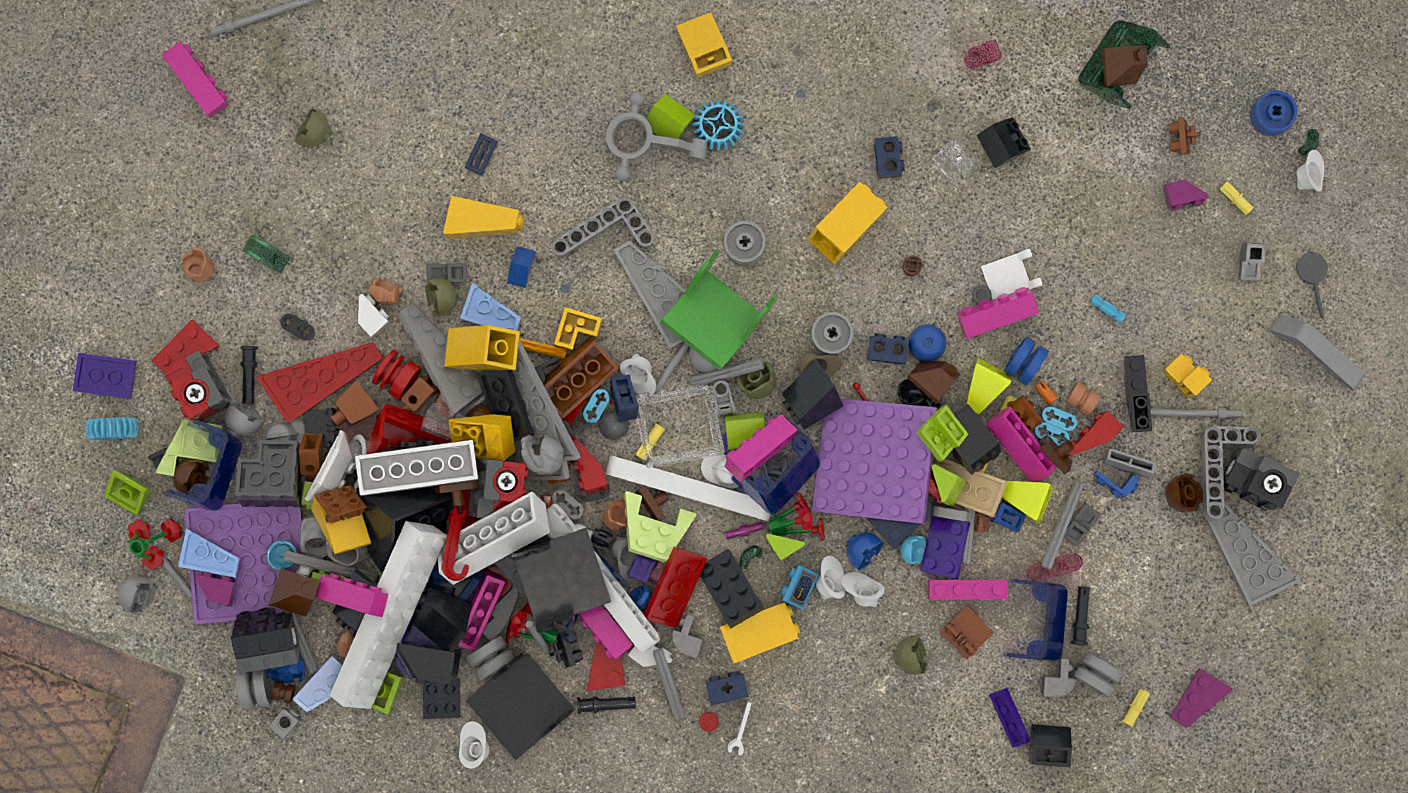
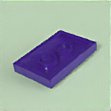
M78 353L73 391L131 399L137 361Z
M932 515L920 571L958 579L970 522Z

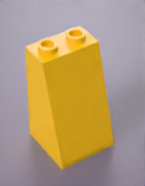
M859 182L815 227L807 240L836 265L888 207L881 198L876 197L867 185Z
M451 196L443 234L448 239L518 234L519 229L522 230L524 218L520 211L516 209Z
M491 325L449 328L444 367L460 370H516L520 331Z
M783 602L764 609L731 629L728 624L720 626L733 663L799 639L797 634H800L797 622L793 623L790 617L794 615L790 604L786 605Z

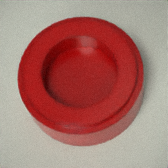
M706 712L701 715L699 724L704 731L711 732L718 727L719 720L713 712Z

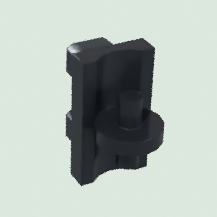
M559 633L556 638L557 643L552 644L554 652L549 653L550 657L556 656L557 662L563 661L565 668L574 666L583 659L580 649L571 651L570 644L578 642L576 633Z

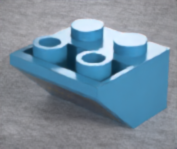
M797 565L796 568L792 567L788 578L791 580L788 586L784 584L780 593L783 596L781 600L803 610L819 574L800 565Z

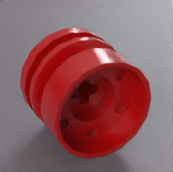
M392 350L377 367L372 383L377 386L381 382L380 388L382 390L390 384L391 387L388 394L400 401L415 383L422 368L412 361L403 366L405 356L401 355L398 357V352Z

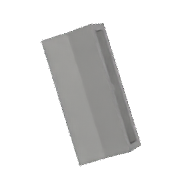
M1111 448L1105 453L1102 463L1146 478H1150L1153 475L1156 465L1155 462ZM1110 456L1115 457V458H1118V459H1121V460H1124V461H1127V463H1126V462H1123V461H1120V460H1116V459L1110 458ZM1132 463H1133V464H1136V465H1140V466L1146 467V468H1148V469H1144V468H1141V467L1132 465Z

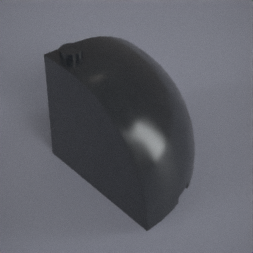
M435 486L360 496L359 487L356 488V493L367 506L364 509V513H362L371 544L366 545L367 551L382 574L405 521L433 525L444 533L448 526L446 524L448 516L455 507L452 503L451 492L436 494Z

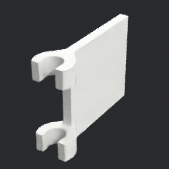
M1030 249L981 266L988 288L992 292L993 300L997 299L1001 294L1014 293L1018 288L1034 289L1043 285L1041 278L1029 281L1022 260L1032 257Z
M747 700L737 737L729 742L728 752H732L734 746L739 747L738 755H742L744 752L741 738L751 708V701Z

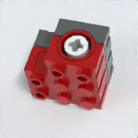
M197 351L186 357V359L165 369L167 372L165 377L173 389L170 392L173 398L182 405L180 410L185 418L188 417L191 420L202 422L227 408L232 401L210 359L204 352Z
M475 458L478 488L470 490L468 516L485 518L525 496L526 489L523 486L524 479L528 475L525 463Z

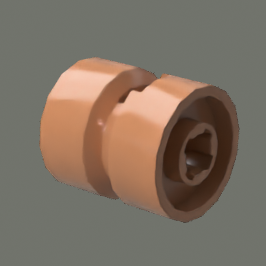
M1077 381L1067 396L1065 403L1072 407L1079 406V411L1089 416L1101 395L1094 390L1087 391V387Z

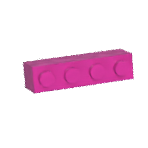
M179 41L163 53L162 56L206 115L212 118L228 106V103L225 101L228 97L222 89H216L214 86L216 81L210 74L206 75L204 73V65L199 59L195 61L192 57L194 52L188 44L184 46Z
M1026 287L1018 288L1011 294H1001L997 299L991 301L984 300L974 307H964L960 312H957L962 333L967 339L1039 314L1034 294Z
M1011 407L994 414L986 424L1031 482H1038L1048 477L1055 469L1056 465L1041 450L1038 441Z
M782 414L776 419L774 417L771 418L765 428H759L750 440L745 439L740 444L739 449L728 453L724 467L741 483L791 442L796 435L797 429Z
M487 569L484 570L485 573L470 600L472 606L467 631L458 646L471 651L475 650L505 584L503 575Z
M330 573L329 576L321 575L315 598L369 615L383 616L388 594L381 592L382 588L371 585L370 588H367L368 584L358 581L354 584L355 580L343 577V580H340L341 576Z
M928 580V599H1008L1007 580Z
M603 606L578 613L582 617L579 619L586 629L590 627L594 632L591 635L598 644L602 642L606 647L603 651L609 659L613 657L615 660H618L634 647L630 639Z

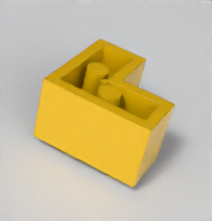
M565 307L554 345L574 351L579 333L598 338L603 319Z
M1180 354L1162 372L1187 398L1196 396L1212 381L1209 377L1211 374L1204 367H1194L1192 365L1193 361L1189 356Z

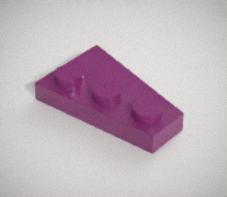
M1199 668L1169 718L1188 728L1233 689Z

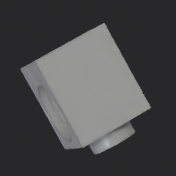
M284 708L268 727L282 739H285L301 721L298 718L299 713L293 708ZM284 716L291 720L289 727H285L282 724Z

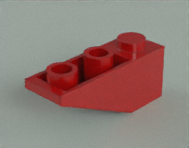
M1108 411L1103 414L1099 412L1093 418L1095 423L1090 428L1086 426L1081 431L1080 435L1082 437L1077 442L1075 440L1071 442L1074 450L1066 455L1071 456L1109 442L1124 426Z
M570 436L581 457L573 461L575 471H580L581 479H578L580 489L585 490L586 495L607 490L608 485L602 465L575 436Z

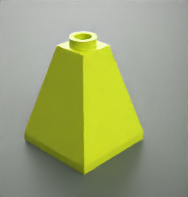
M977 358L966 405L969 404L976 414H980L1010 385L1012 377L994 365Z
M1008 481L1002 499L1034 522L1041 524L1054 488L1049 483Z

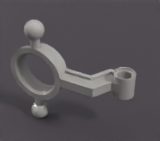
M633 92L630 95L631 112L616 116L610 122L606 131V142L610 151L622 159L620 167L615 172L616 178L620 181H626L630 177L629 160L644 156L651 148V145L673 148L689 153L688 158L705 161L708 141L705 142L703 139L692 138L691 143L681 139L653 135L649 121L638 114L639 106L645 100L641 92ZM629 121L639 122L646 131V140L643 146L632 153L620 151L615 142L618 128Z

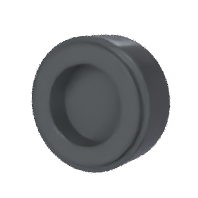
M980 285L973 290L972 297L979 304L984 300H991L992 292L987 286Z

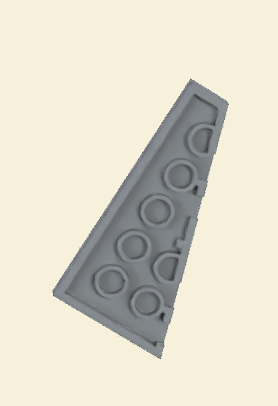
M630 240L613 249L668 347L672 349L683 341L660 322L684 295L686 290Z
M412 302L399 312L398 317L407 334L411 335L416 351H419L423 358L421 360L433 384L439 388L442 394L440 397L443 403L446 402L450 409L448 412L453 417L483 393L476 374L478 372L476 370L444 367L447 339Z
M1215 493V494H1212L1211 496H1212V497H1217V494ZM1202 501V503L1199 504V507H1200V509H1201V511H1202V513H1203V501ZM1225 502L1223 516L1213 523L1207 521L1248 606L1301 582ZM1210 508L1211 515L1218 516L1217 510Z

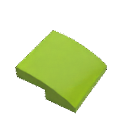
M947 405L942 406L916 432L938 462L944 461L952 449L959 447L968 436L967 431Z

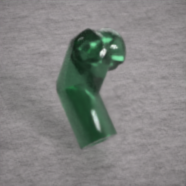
M1316 129L1308 131L1306 144L1298 149L1301 156L1307 155L1311 150H1315L1318 147L1319 133Z
M753 545L743 550L738 564L739 567L747 569L750 559L761 557L763 549Z

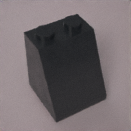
M817 360L782 393L785 399L782 402L788 412H793V415H791L796 425L800 424L804 430L843 407L835 386Z
M969 404L956 412L954 416L967 431L968 436L959 447L953 448L951 453L972 475L982 470L984 465L990 460H995L1001 453V448L995 437Z
M357 568L350 577V579L355 580L354 584L357 581L368 584L367 588H370V585L375 587L378 585ZM336 604L332 611L337 618L335 620L336 623L343 629L347 627V631L355 637L365 613Z
M429 587L425 594H421L418 605L412 615L411 624L441 649L453 652L466 634L472 604Z

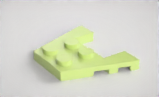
M183 419L155 474L173 477L177 457L197 459L216 464L213 483L230 486L232 482L229 474L222 426Z
M626 491L624 493V500L626 506L625 516L627 517L628 551L665 563L673 547L677 546L693 522L696 513L679 509L675 526L639 515L642 496Z

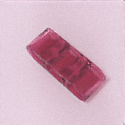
M1067 554L1055 558L1054 562L1059 565V570L1056 573L1042 568V562L1030 565L1027 568L1026 575L1031 581H1042L1079 570L1083 565V559L1079 554ZM1071 557H1075L1078 562L1074 568L1070 567L1068 563ZM1035 567L1041 571L1038 578H1034L1031 574L1032 569Z

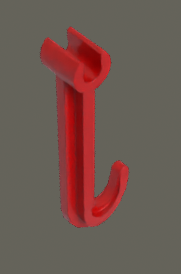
M455 506L448 516L450 523L441 564L443 574L453 581L464 579L469 571L468 565L463 567L461 574H457L453 570L462 521L466 516L465 508L460 514L457 513L458 506Z

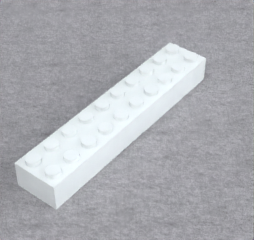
M405 521L377 587L382 588L381 592L388 594L383 616L378 617L365 613L329 695L343 707L371 709L395 656L397 643L401 642L447 538L446 534L433 525Z

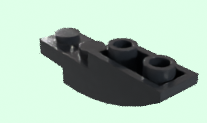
M1144 355L1125 356L1124 383L1132 432L1152 431Z

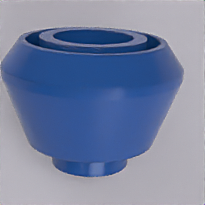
M639 586L630 593L629 597L640 611H644L652 594L647 586Z

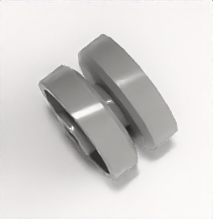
M751 221L734 223L728 228L724 236L726 256L738 265L747 266L755 263L761 258L765 250L766 238L764 232L757 224ZM747 241V247H743L741 242Z
M827 312L819 316L813 323L810 332L814 348L824 355L841 354L851 344L854 335L853 326L849 319L837 312ZM833 331L835 336L833 338L828 337V332Z
M502 635L465 658L470 667H474L481 662L484 664L475 671L479 681L489 675L493 676L515 658L511 650H506L499 655L498 651L507 644Z
M1087 652L1082 661L1091 670L1078 667L1073 676L1110 698L1115 689L1106 680L1119 683L1124 674L1104 659Z
M237 669L236 688L242 710L254 709L256 703L260 708L272 705V687L270 676L269 678L266 677L267 669L239 674Z

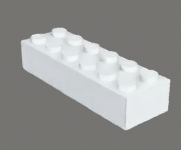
M473 440L355 456L360 496L478 480Z
M530 492L461 530L453 567L454 572L461 574L463 567L468 565L469 571L465 577L467 578L550 533L545 503L533 492ZM445 540L444 545L438 556L439 574H441L445 579H447L451 584L454 585L459 581H453L448 579L443 574L441 569L443 553L446 543Z

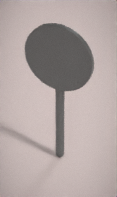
M1307 253L1299 259L1297 273L1305 282L1313 283L1320 317L1324 318L1317 282L1326 276L1328 266L1321 255Z

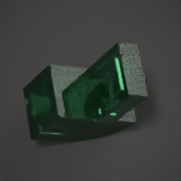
M251 235L242 250L280 274L290 260L289 256L254 235Z

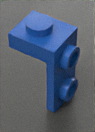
M1099 471L1093 473L1096 477L1094 480L1102 486L1106 484L1111 488L1110 492L1117 498H1120V496L1125 498L1129 493L1133 494L1139 487L1137 482L1140 479L1134 474L1130 475L1123 486L1119 488Z

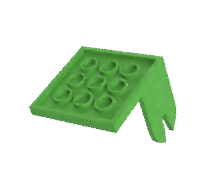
M716 249L709 260H706L699 269L684 295L670 309L660 323L721 371L763 321L778 299V296L774 295L761 312L755 309L709 272L721 252L719 249Z

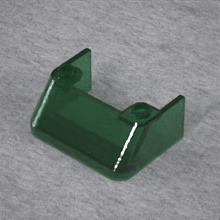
M1118 20L1111 25L1080 73L1078 80L1085 88L1107 102L1130 109L1132 106L1123 98L1124 90L1120 86L1105 87L1102 48L1146 45L1147 55H1149L1155 46L1169 49L1170 45L1155 29Z

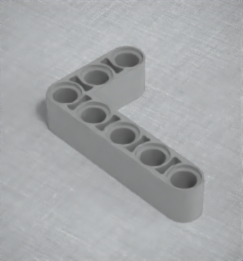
M623 197L555 239L552 243V250L556 256L565 257L622 220L639 246L644 249H648L654 244V235L630 198ZM625 202L629 203L631 207L628 211H622L620 205ZM612 213L614 214V219L607 222L604 220V215ZM634 218L641 221L640 226L632 227L630 225L631 220ZM596 223L598 229L595 232H590L588 230L589 224ZM580 233L582 239L579 242L572 241L573 234ZM642 235H649L651 241L647 244L640 241ZM559 243L565 244V251L557 252L555 250L556 245Z
M1281 315L1270 329V332L1277 338L1299 345L1343 386L1352 391L1356 389L1365 376L1354 363L1319 331L1304 321Z
M1212 426L1207 428L1202 434L1203 515L1208 522H1216L1224 514L1223 448H1252L1261 437L1258 429L1254 427ZM1207 434H1214L1216 440H1210ZM1227 434H1232L1235 437V441H1230L1227 438ZM1246 434H1251L1254 437V441L1247 440ZM1208 452L1215 453L1216 459L1209 458ZM1214 471L1217 474V478H1211L1208 472ZM1209 490H1215L1217 497H1212L1209 494ZM1210 508L1216 509L1218 516L1211 515Z

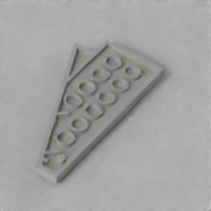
M519 339L516 370H512L534 433L532 438L542 444L545 436L554 438L564 449L563 462L558 471L551 475H539L528 469V475L524 481L568 479L570 476L567 460H578L581 458ZM521 440L515 441L516 460L518 463H525L521 453Z

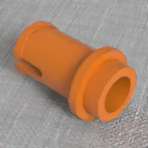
M1044 380L1034 387L1045 399V403L1049 405L1058 398L1056 396L1057 393H1054Z

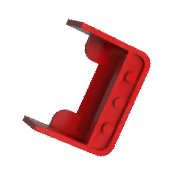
M386 404L380 411L369 438L367 454H374L376 451L383 452L388 445L397 446V442L435 440V444L452 443L450 428L394 405Z

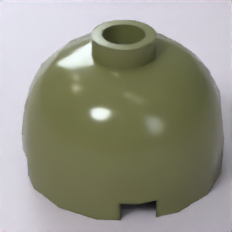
M312 108L307 113L306 117L308 118L302 122L295 137L296 143L311 148L318 146L322 141L326 142L330 135V132H328V120L322 113Z
M445 278L426 280L429 284L425 285V293L428 305H433L434 310L431 311L432 314L438 317L450 313L457 303V298H459L457 287H454Z
M767 361L763 362L764 368L762 370L740 375L739 378L737 377L739 388L748 397L762 399L770 395L775 389L776 374Z
M918 635L909 636L900 641L896 648V653L893 655L895 664L899 665L902 671L911 675L923 674L927 671V662L924 663V657L927 656L922 639L920 637L917 638Z

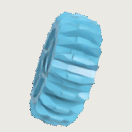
M717 99L716 105H714L712 100H709L710 107L704 103L702 104L704 111L699 108L697 110L701 116L694 115V119L699 121L693 123V127L698 128L694 130V134H701L697 138L705 139V142L708 141L710 143L709 149L711 150L714 145H717V151H720V145H723L726 150L728 149V142L731 146H734L735 143L732 139L739 141L740 137L737 134H743V130L739 129V127H744V123L738 122L743 119V115L736 116L740 112L739 108L733 111L734 104L732 103L727 107V100L724 101L723 105L720 104V99ZM720 110L715 118H706L709 113ZM725 113L732 117L735 126H731L724 120ZM720 117H721V125H724V126H720L719 129H717V132H716V128H715L716 125H713V124H714V123H718V121L720 120ZM703 123L713 129L712 137L705 133ZM721 132H732L726 138L717 139Z
M129 417L89 419L85 427L86 437L91 440L135 438L139 431L137 420Z

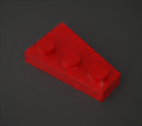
M191 320L151 361L167 374L165 369L186 359V357L197 351L207 353L220 346L194 320Z
M595 642L587 691L625 685L621 657L618 660H615L613 657L609 659L603 651L606 647L602 642L599 644Z

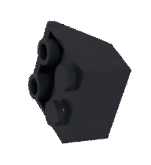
M1013 117L995 123L976 135L994 168L1000 167L1031 150L1027 139L1023 136L1018 123Z
M1032 724L1029 763L1033 765L1071 768V727Z

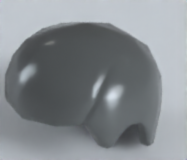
M609 411L600 419V433L606 439L617 440L627 434L630 423L629 420L618 422L616 411Z

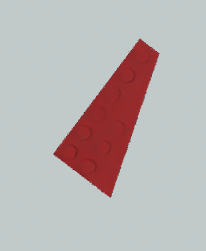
M372 342L256 377L287 423L290 424L384 358Z

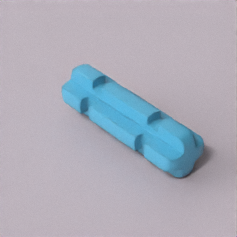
M1095 295L1091 299L1090 303L1092 305L1098 306L1108 316H1113L1114 320L1118 323L1124 320L1126 314L1121 310L1118 311V308L1106 300L1103 301V298L1099 295Z

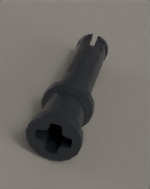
M241 346L242 362H240V365L243 367L242 404H254L255 368L258 366L256 362L258 346Z
M1078 586L1076 620L1072 624L1074 632L1073 640H1071L1070 644L1088 645L1086 637L1087 630L1089 629L1087 615L1090 587Z
M596 696L587 699L577 697L578 714L582 712H594L595 714L600 710L636 709L635 696L599 699Z

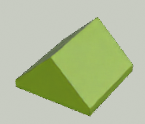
M664 94L654 104L646 119L649 121L653 132L658 136L680 139L693 121L695 114L667 94Z
M763 412L724 415L728 450L739 449L740 444L745 439L750 440L759 428H765Z
M936 464L931 465L942 502L950 507L954 506L967 481Z
M113 470L104 497L138 515L153 490L122 471Z
M766 534L765 536L779 561L802 548L805 544L802 541L772 534Z
M387 671L372 708L382 713L390 714L404 676Z

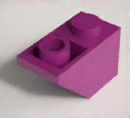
M1186 180L1167 183L1163 186L1168 209L1174 208V211L1184 209L1187 204H1192V206L1202 205L1209 198L1207 193Z
M203 571L201 575H195L196 581L210 602L232 605L237 582L232 581V577L221 575L220 579L214 578L213 573Z

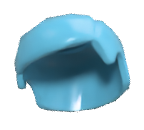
M910 535L902 542L900 552L902 559L906 563L915 564L922 562L926 546L925 538L923 536Z
M279 540L269 547L267 560L273 569L280 571L281 568L287 569L293 566L294 563L283 560L285 551L297 553L296 547L291 542Z

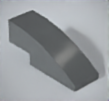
M516 587L491 612L494 619L482 632L490 641L499 636L514 612L519 597V591Z

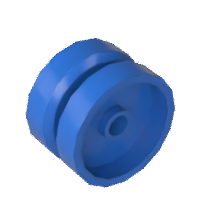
M1279 90L1269 91L1253 104L1250 112L1251 123L1263 135H1279L1290 128L1296 121L1298 113L1297 104L1293 97L1286 92Z
M1027 336L1016 347L1003 371L1012 377L1021 368L1018 381L1025 386L1035 376L1049 353V350L1039 346L1031 354L1035 341Z

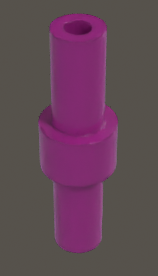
M762 522L748 526L745 524L739 526L738 529L725 532L727 539L741 535L745 537L749 533L763 530L764 528Z

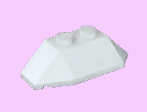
M340 430L305 497V500L308 502H313L314 495L345 486L346 481L344 479L347 473L351 474L353 471L355 459L345 432Z

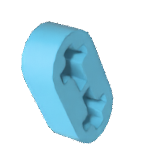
M601 388L593 393L583 412V417L587 422L594 423L598 421L610 400V394L606 389ZM603 392L605 393L606 401L602 400L598 405L596 404L598 401L596 395ZM595 406L597 407L595 411L597 417L590 419L587 411H591Z
M1047 407L1041 413L1043 422L1067 432L1072 431L1077 426L1075 416L1055 407ZM1052 410L1053 415L1057 416L1058 419L1051 418L1049 421L1045 413ZM1068 418H1071L1070 422L1073 423V425L1068 426L1067 428L1065 427V423L1060 421V419L1067 420Z
M1042 422V424L1034 428V435L1040 440L1047 435L1043 434V436H1040L1038 428L1043 426L1046 427V431L1051 433L1049 436L1058 446L1060 445L1058 439L1053 437V434L1059 436L1062 433L1064 434L1063 438L1065 441L1070 440L1068 432L1051 424Z

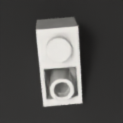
M361 294L359 296L358 324L374 339L390 324L387 320L389 316L382 308L378 310L374 306L376 302L370 295L365 296Z
M654 645L646 652H641L634 646L628 656L643 667L656 665L653 651L659 648ZM662 647L667 663H671L673 660L670 657L672 653Z

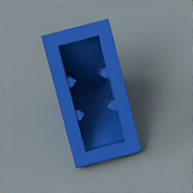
M517 246L510 264L508 284L526 288L536 251Z
M1000 503L995 518L992 517L991 522L1019 533L1026 515Z

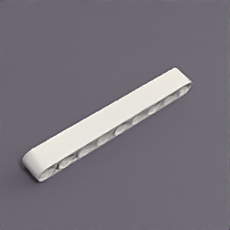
M611 455L605 470V474L765 521H769L774 505L773 502Z
M552 504L546 509L549 534L552 538L578 530L558 504ZM595 552L611 602L604 604V606L638 650L646 652L659 642L658 633Z

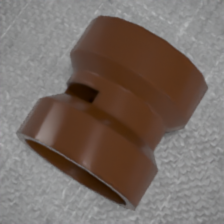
M915 255L907 257L902 265L903 272L910 277L918 275L923 267L921 259Z
M275 681L271 699L276 701L283 699L285 703L291 704L295 693V685L288 684L285 686L282 682Z

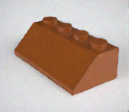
M589 336L545 376L543 385L552 403L557 408L560 418L563 419L617 371L619 367L598 343Z

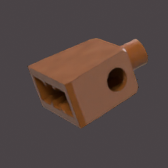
M429 375L420 377L401 398L404 402L400 407L401 409L409 412H418L440 391L433 384Z
M356 380L335 402V406L339 411L330 418L337 426L345 420L352 426L377 413L379 409Z
M304 433L299 448L301 475H306L308 482H314L323 465V434Z

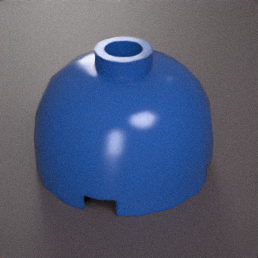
M930 324L920 325L914 329L908 340V347L912 356L922 362H931L939 359L945 352L947 345L946 337L942 330Z
M863 532L857 536L855 534L852 535L847 541L849 544L846 549L848 561L857 570L864 569L872 562L870 559L874 554L876 556L879 554L884 542L878 536L869 532Z
M299 656L297 664L268 668L266 670V677L272 676L273 681H280L282 683H293L294 679H299V682L305 680L304 661Z

